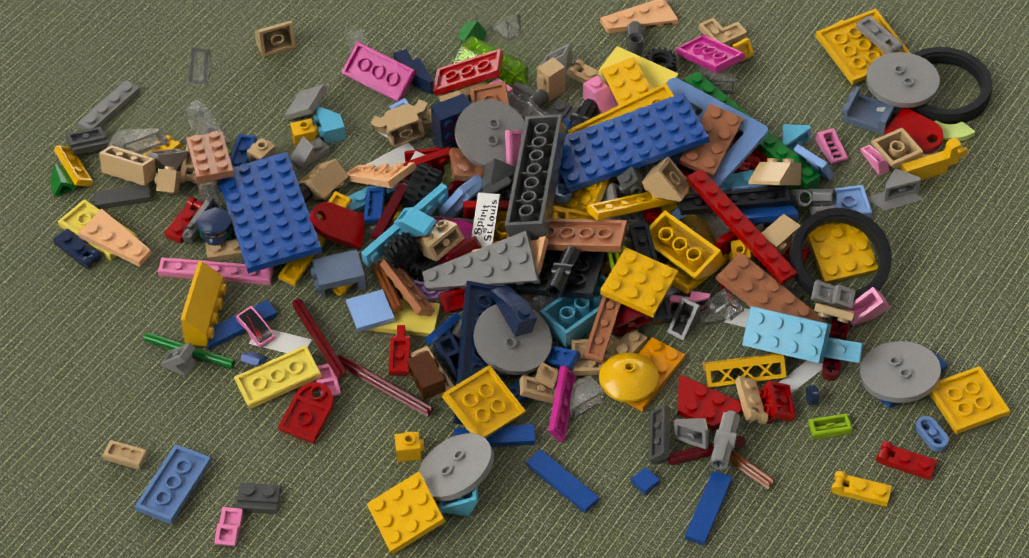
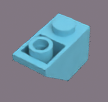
M317 106L313 119L315 125H319L317 127L319 137H323L326 144L346 140L345 126L341 115Z
M414 207L404 208L394 221L403 232H408L413 237L429 235L434 229L433 225L437 222L431 216Z

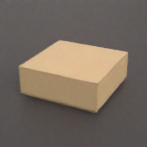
M542 362L539 365L534 380L552 389L556 383L559 371Z

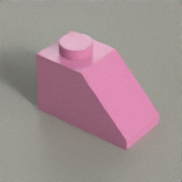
M598 76L583 83V99H592L597 104L596 112L602 114L617 106L608 85Z
M872 287L853 302L852 309L844 310L856 312L855 319L850 321L854 326L876 319L891 307L882 293Z

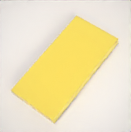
M616 46L598 70L599 75L603 76L601 69L635 57L651 89L667 83L672 78H678V73Z
M84 199L58 220V225L65 230L69 229L79 237V232L100 209ZM122 225L125 229H127L132 235H134L137 238V234H135L134 232L126 228L124 225ZM83 240L93 249H97L108 260L112 261L116 257V255Z
M400 299L403 310L394 313L392 310L395 322L364 331L397 334V325H405L406 335L427 337L436 329L440 303L429 302L435 310L432 316H419L413 312V308L407 301Z
M305 345L239 374L234 379L250 410L322 376L309 349Z

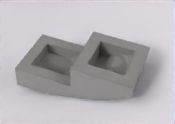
M817 280L814 282L811 300L834 307L852 309L856 291L839 284L833 286Z

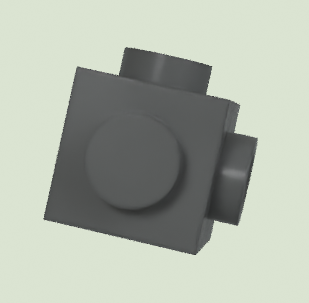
M632 166L617 177L620 183L618 187L624 195L628 194L631 196L647 192L642 183L644 176Z

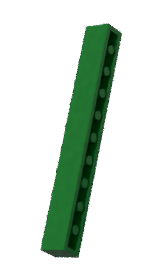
M698 71L684 79V82L751 117ZM738 131L735 139L738 140L743 133ZM768 131V135L756 149L767 158L778 159V162H783V159H794V163H801V185H790L793 189H819L820 174ZM805 193V198L810 196L808 193Z

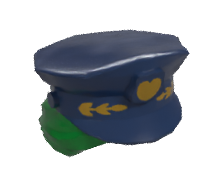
M215 207L202 212L196 220L201 237L210 245H219L227 238L232 237V219L227 210Z

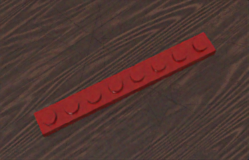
M703 169L687 176L686 181L781 285L796 277L798 272Z

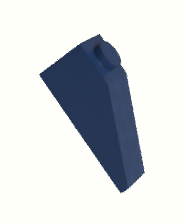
M509 286L491 289L490 293L514 336L532 333L537 316L529 302Z

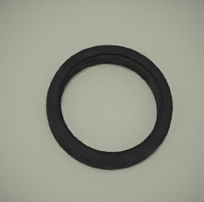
M931 47L913 53L926 59L931 64H951L968 71L977 80L980 94L973 102L960 108L941 109L923 104L917 107H910L909 109L932 121L937 120L949 125L969 122L986 109L992 94V79L988 69L979 59L965 51L950 47Z
M829 208L813 214L802 223L792 239L789 260L790 265L798 272L795 277L796 282L810 297L812 296L815 280L805 267L802 253L803 244L806 237L813 230L830 223L847 224L859 229L871 240L877 252L878 269L876 276L868 285L856 290L854 301L872 287L878 291L883 287L891 269L892 252L885 233L871 218L852 209Z

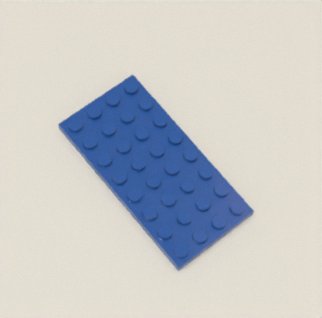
M684 93L566 135L559 174L568 192L571 193L621 175L631 166L637 169L668 156L670 157L710 142L687 97Z
M287 152L233 167L234 177L218 179L248 274L322 252Z

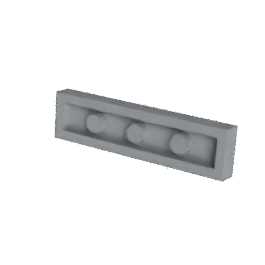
M125 80L78 122V127L82 130L102 127L140 93L139 87Z

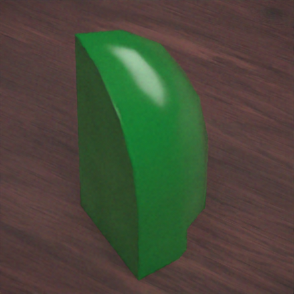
M478 21L466 22L461 28L458 38L463 43L474 46L484 39L487 32Z
M54 164L51 174L53 195L63 196V193L69 190L74 191L77 186H75L65 168Z

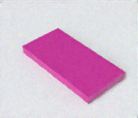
M704 34L676 48L677 55L715 73H719L746 59L745 53Z
M357 41L341 73L398 102L404 97L417 71Z

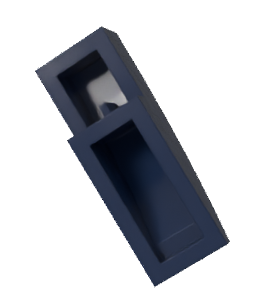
M407 49L394 52V60L417 71L411 84L424 92L434 94L433 79L421 59L413 60Z
M450 333L434 340L433 347L449 375L456 383L459 346L453 334Z

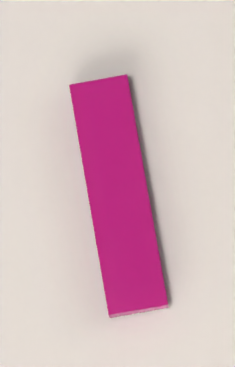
M566 365L561 366L559 369L548 429L549 433L558 442L565 441L576 381V376Z

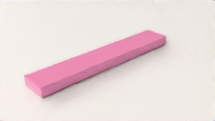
M162 257L158 276L193 279L198 261L202 260ZM202 261L220 273L224 281L271 285L274 267L248 274L245 264Z

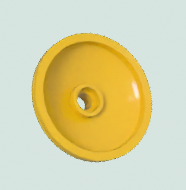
M637 353L616 354L607 359L599 371V383L602 390L609 397L620 402L632 403L648 398L656 390L659 381V374L655 364L647 357Z

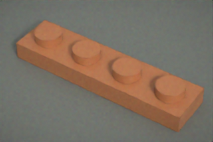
M383 259L380 265L384 269V273L390 277L394 286L402 293L404 300L411 305L413 312L419 316H432L435 310L401 266L400 268H394L387 259Z
M602 296L583 358L599 363L603 362L621 303Z

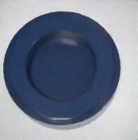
M815 385L806 387V399L809 406L819 403V391Z

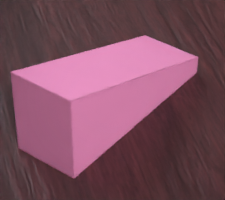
M868 145L860 148L861 153L878 175L889 172L888 162L874 147Z

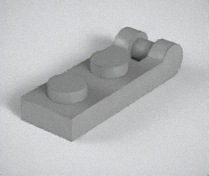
M870 15L856 23V29L882 50L884 55L899 52L903 49L902 43Z

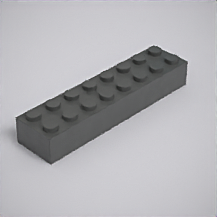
M562 114L526 116L505 221L508 237L527 231L531 240H538L539 237L544 236L548 238L567 131Z

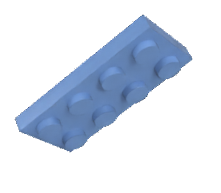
M175 444L136 503L135 510L172 524L211 464V457Z

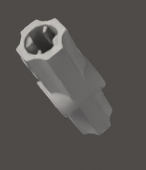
M728 410V412H723L719 430H716L710 465L717 470L728 468L731 452L735 449L737 429L740 423V415L735 411Z

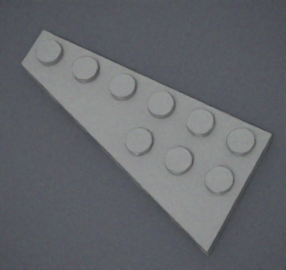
M527 231L423 271L425 287L428 291L450 290L457 287L465 289L467 281L494 286H505L506 284L514 283L523 285L528 282L540 283L531 240Z

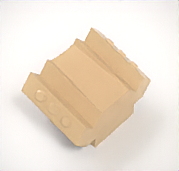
M419 99L415 106L407 103L386 111L383 118L374 116L370 124L371 129L386 134L394 148L422 138L425 134L422 119L428 110V103Z

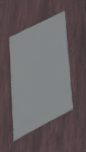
M884 192L867 197L868 201L883 210L923 200L922 197L915 193L885 201L883 199Z

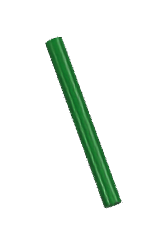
M146 332L144 335L145 342L170 350L185 345ZM196 347L191 354L192 357L229 369H233L235 366L234 359Z

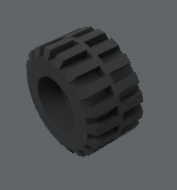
M420 163L408 182L403 196V205L406 207L417 205L441 184L443 172L427 164Z

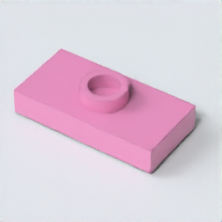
M523 130L505 131L506 163L514 167L517 165Z

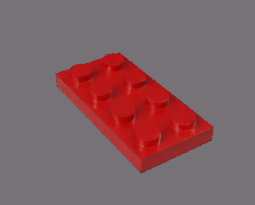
M500 48L438 68L433 92L436 96L447 94L456 89H463L472 84H479L482 81L497 78L501 74L503 51Z

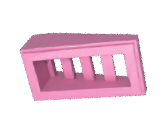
M834 128L817 133L815 140L831 165L849 159ZM839 154H840L841 157H838V158H835V159H834L833 156H836V155H839Z

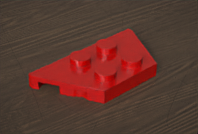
M683 375L679 376L677 415L686 419L706 418L708 429L714 431L720 427L723 412L730 410L735 411L737 414L743 413L740 401Z

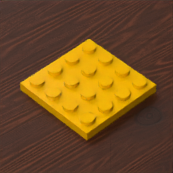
M877 9L816 31L815 34L817 40L852 85L866 80L867 71L871 63L884 55L882 50L856 29V23L870 15L902 43L903 49L899 52L911 53Z

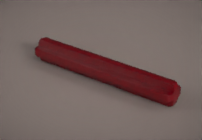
M744 436L737 437L735 449L746 446ZM714 443L708 444L707 449L693 447L669 453L668 462L670 465H675L711 456L714 450Z

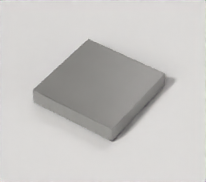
M322 84L299 91L284 115L286 119L292 120L312 114L327 91V87Z

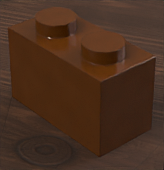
M429 351L407 359L408 372L424 400L446 391L445 383L447 378L445 373L439 371L438 361L435 357L432 358Z

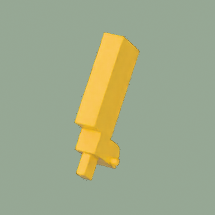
M956 137L946 142L944 151L903 163L901 170L918 176L921 180L947 173L948 166L957 164L959 158L967 156L968 149L967 147L961 148L962 145Z

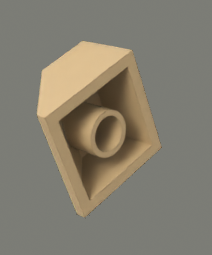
M292 20L254 31L256 44L262 57L296 48Z
M903 128L871 141L875 149L894 169L901 170L903 163L922 158L923 150Z
M669 156L655 165L642 181L645 190L651 193L653 197L678 202L684 198L691 187L686 181L687 178Z
M767 158V162H759L749 179V184L801 185V163H794V159H783V162H778L776 158Z
M333 159L318 164L298 184L299 186L304 184L309 187L313 194V200H326L332 195L331 191L345 184L344 180L348 175L339 162Z

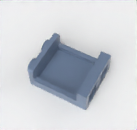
M856 86L854 92L851 91L849 94L848 103L843 105L841 114H844L843 122L884 135V130L890 124L895 114L892 111L896 110L897 107L861 95L860 87ZM878 107H885L883 112L876 111Z
M357 250L312 259L313 267L310 268L312 279L316 278L314 285L316 292L320 291L321 298L325 297L326 289L357 283L359 290L367 289L365 274Z

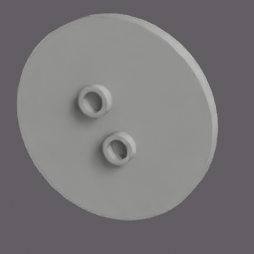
M895 52L885 54L874 60L868 68L866 81L870 92L880 101L895 107L910 108L923 105L932 100L938 92L940 78L936 68L926 59L911 53Z
M480 100L467 106L460 114L455 126L456 143L462 154L479 167L485 168V164L494 158L506 163L505 131L523 130L525 121L514 108L506 103L497 100Z
M497 304L487 308L478 318L474 328L473 337L477 352L488 365L506 374L521 375L536 370L542 362H545L552 346L550 329L541 315L533 310L537 316L533 332L515 337Z
M895 341L879 345L866 354L861 362L860 378L865 389L873 396L888 402L906 403L926 397L937 387L941 378V367L936 355L928 348L913 342Z
M472 433L460 434L437 445L425 457L419 472L423 475L435 501L454 500L470 493L484 481L492 468L494 451L483 436Z

